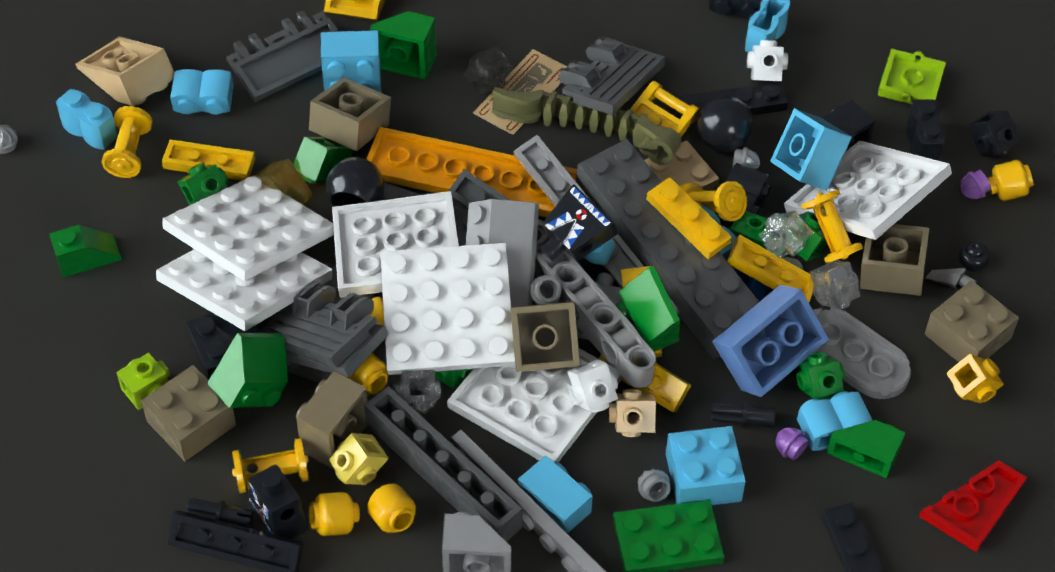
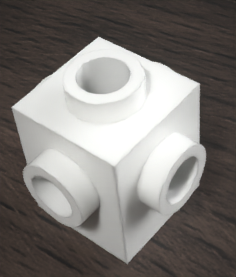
M760 40V46H753V51H748L747 68H752L751 80L782 81V70H787L788 53H783L784 47H777V41ZM767 55L771 58V63L768 66L764 64V58Z
M594 360L567 371L572 384L569 387V392L573 402L579 405V407L591 410V412H599L607 409L610 406V402L618 399L615 391L618 389L616 377L612 371L608 370L605 362Z

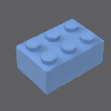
M779 285L712 342L740 390L762 397L806 360L810 354H813L825 344L829 338L802 290Z

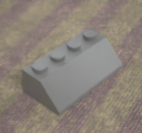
M499 199L471 202L468 208L466 245L506 243L511 307L532 305L533 299L530 288L534 281L539 204Z

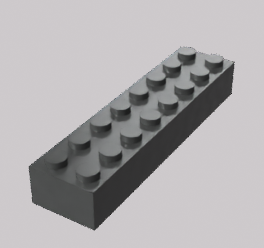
M627 139L579 163L575 182L588 198L614 223L618 235L644 267H655L668 296L679 308L678 315L713 360L719 358L720 354L712 341L758 304L759 300L720 252L707 259L646 200L647 192L662 183V181Z

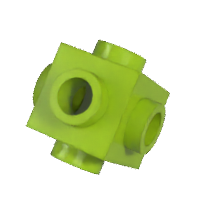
M149 352L140 358L132 360L126 367L116 372L121 390L138 410L143 408L141 400L166 384L170 376V372L164 362L161 360L157 362Z

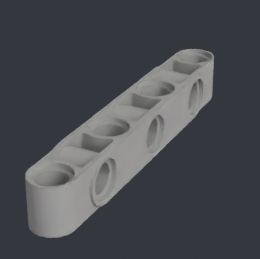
M538 223L534 276L538 278L548 275L554 277L559 282L561 297L557 303L574 301L576 325L631 386L643 388L650 385L654 378L656 364L654 351L566 250L553 262L545 256L540 248L552 236L544 226Z

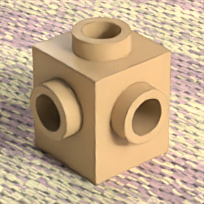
M625 389L622 391V394H617L618 399L615 400V403H609V423H615L616 432H622V435L625 437H639L641 432H655L656 400L653 394H642V391L638 389Z

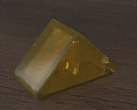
M290 159L271 162L255 175L261 179L264 185L281 191L282 194H286L302 205L313 196L312 191Z

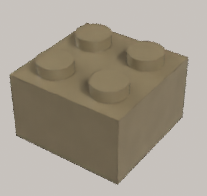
M342 77L310 101L309 130L342 144L349 149L358 151L376 136L379 127L387 128L389 126L391 97L346 77Z
M894 224L876 240L866 237L861 264L860 289L921 296L930 228Z
M971 280L930 314L924 335L958 362L969 354L987 359L1012 338L1019 317Z
M574 301L510 308L516 372L580 366Z
M194 365L141 400L146 421L184 461L190 459L236 426L233 408H229L207 384L209 380Z
M333 371L327 380L323 379L318 384L314 396L308 403H303L296 414L299 438L302 440L305 454L334 469L329 459L336 452L338 445L351 433L361 434L367 427L364 407L368 402L366 387L336 371Z

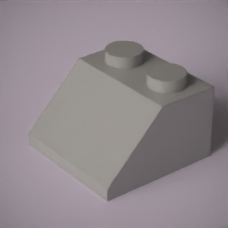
M466 512L445 514L442 544L443 572H511V546L479 515H471Z

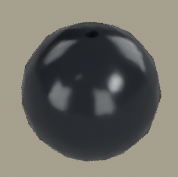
M728 96L714 98L701 109L697 120L698 133L703 143L716 152L727 154L734 152L735 149H741L745 145L753 126V114L747 104L735 97Z
M347 157L336 163L326 178V193L334 207L380 201L384 195V179L378 167L369 160L360 157Z

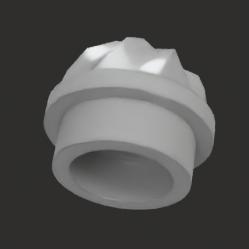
M6 124L0 125V154H7L16 148L18 135L14 129Z
M744 147L743 150L735 149L733 166L737 162L752 169H758L760 160L756 152L749 150L748 147Z
M540 276L531 285V297L538 305L557 303L561 297L560 284L552 276Z
M653 468L650 471H644L638 478L639 493L643 498L652 502H659L665 499L670 492L669 477L665 472Z

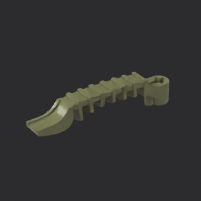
M496 87L493 90L492 113L519 123L530 124L539 121L543 115L545 126H550L553 118L556 117L559 118L561 127H565L570 120L575 122L576 129H581L586 124L590 125L591 132L596 133L598 128H602L605 130L606 137H611L616 132L619 134L620 141L630 136L633 137V145L639 147L641 153L648 155L650 160L658 165L668 164L681 146V137L678 132L671 128L654 125L647 118V114L639 115L633 113V110L628 109L624 111L619 109L613 115L573 103V97L560 95L556 91H552V93L544 92V90L515 92Z

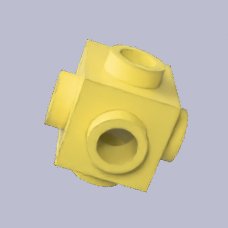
M351 433L338 445L336 452L329 461L336 470V476L344 484L367 485L375 479L378 470L389 458L373 435Z

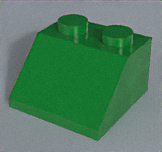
M408 11L372 24L370 31H378L381 69L426 80L437 57L435 18Z
M651 266L619 291L620 302L616 306L635 327L641 338L655 352L679 342L680 319L655 267Z
M237 333L207 384L229 408L273 407L281 398V393L288 383L285 337L281 333Z

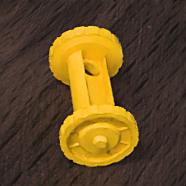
M123 106L116 110L114 122L115 126L119 129L115 148L106 151L102 158L103 168L108 173L120 178H131L139 174L142 163L139 157L135 155L140 135L146 134L151 130L153 123L152 117L145 110L134 106Z
M727 181L722 183L717 191H704L695 182H685L680 185L698 205L707 206L714 212H717L724 221H737L745 213L747 196L742 185L738 184V182Z
M839 189L824 195L822 193L816 194V198L801 204L803 210L813 208L831 253L824 257L826 264L840 258L843 260L847 259L850 254L863 249L862 243H851L833 199L840 195Z
M301 438L295 439V449L245 459H242L239 450L232 451L235 466L232 472L233 476L237 478L239 493H246V482L249 478L273 465H278L284 475L299 473L302 482L309 481L306 466L309 460L308 455H304ZM256 465L258 470L256 473H249L247 471L248 467Z

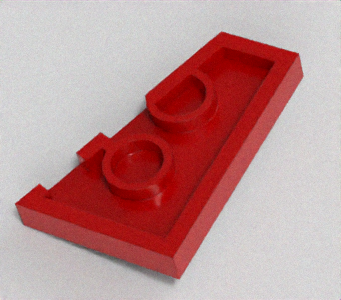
M998 460L970 478L968 483L956 491L952 490L944 495L943 499L936 504L928 505L922 509L919 517L977 552L1021 490L1027 477Z

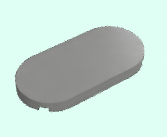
M830 307V310H822V308L813 310L829 338L814 353L825 352L838 360L844 368V381L862 394L875 399L893 398L906 389L911 377L909 359L901 349L844 310Z

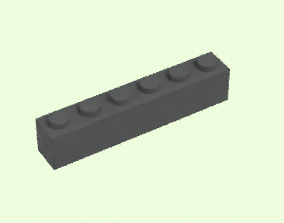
M389 386L364 405L366 426L458 512L479 515L506 542L522 529L523 509Z

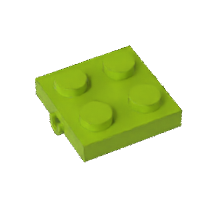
M891 49L877 95L912 104L913 100H935L946 62L924 57V54L920 51L911 54ZM916 55H919L921 59H916Z

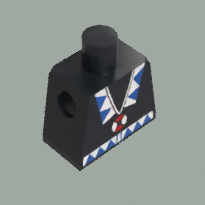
M573 184L544 220L543 224L552 237L540 250L552 262L565 250L578 261L615 237L618 231L614 223Z
M273 465L247 480L248 500L271 534L293 539L308 530L301 500L278 465ZM286 511V517L288 518L280 519L281 514Z

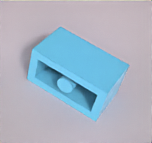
M546 455L518 478V486L566 533H569L592 511L593 496L589 488L582 482L577 483L568 475L567 470L559 462L554 463Z

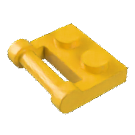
M652 81L630 109L635 114H647V118L654 125L671 128L678 132L680 137L698 119L701 111L694 104L690 106L662 89V85L656 81ZM657 98L683 114L680 119L676 118L652 103V100Z

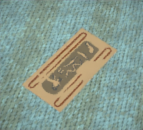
M533 49L497 88L515 92L544 90V92L552 93L562 83L558 75L567 66ZM493 92L473 112V114L512 135L524 124L492 113Z

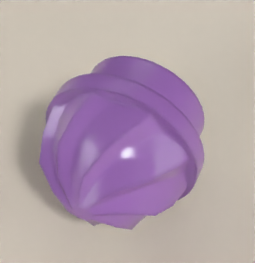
M981 170L974 173L970 171L961 180V192L967 198H983L986 196V192L991 190V185Z
M788 427L778 432L775 445L784 458L788 456L794 461L807 448L809 440L804 437L805 433L802 430Z

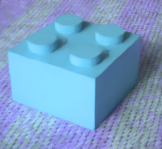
M378 31L321 32V64L324 91L342 77H346L381 93Z
M794 108L770 162L799 182L827 191L852 137L821 117Z
M732 426L668 433L666 458L676 504L709 499L711 505L742 502L745 477Z

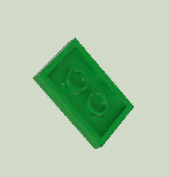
M710 499L613 513V523L624 572H665L722 564L724 561V554Z

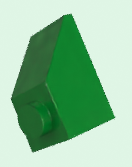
M304 137L292 169L300 173V178L309 183L316 184L317 181H326L333 166L339 161L350 157L354 150L326 137Z
M75 225L49 233L63 278L122 260L114 236L111 233L82 225Z
M877 420L833 431L827 454L887 479L901 449L906 432L898 430L891 424H884Z

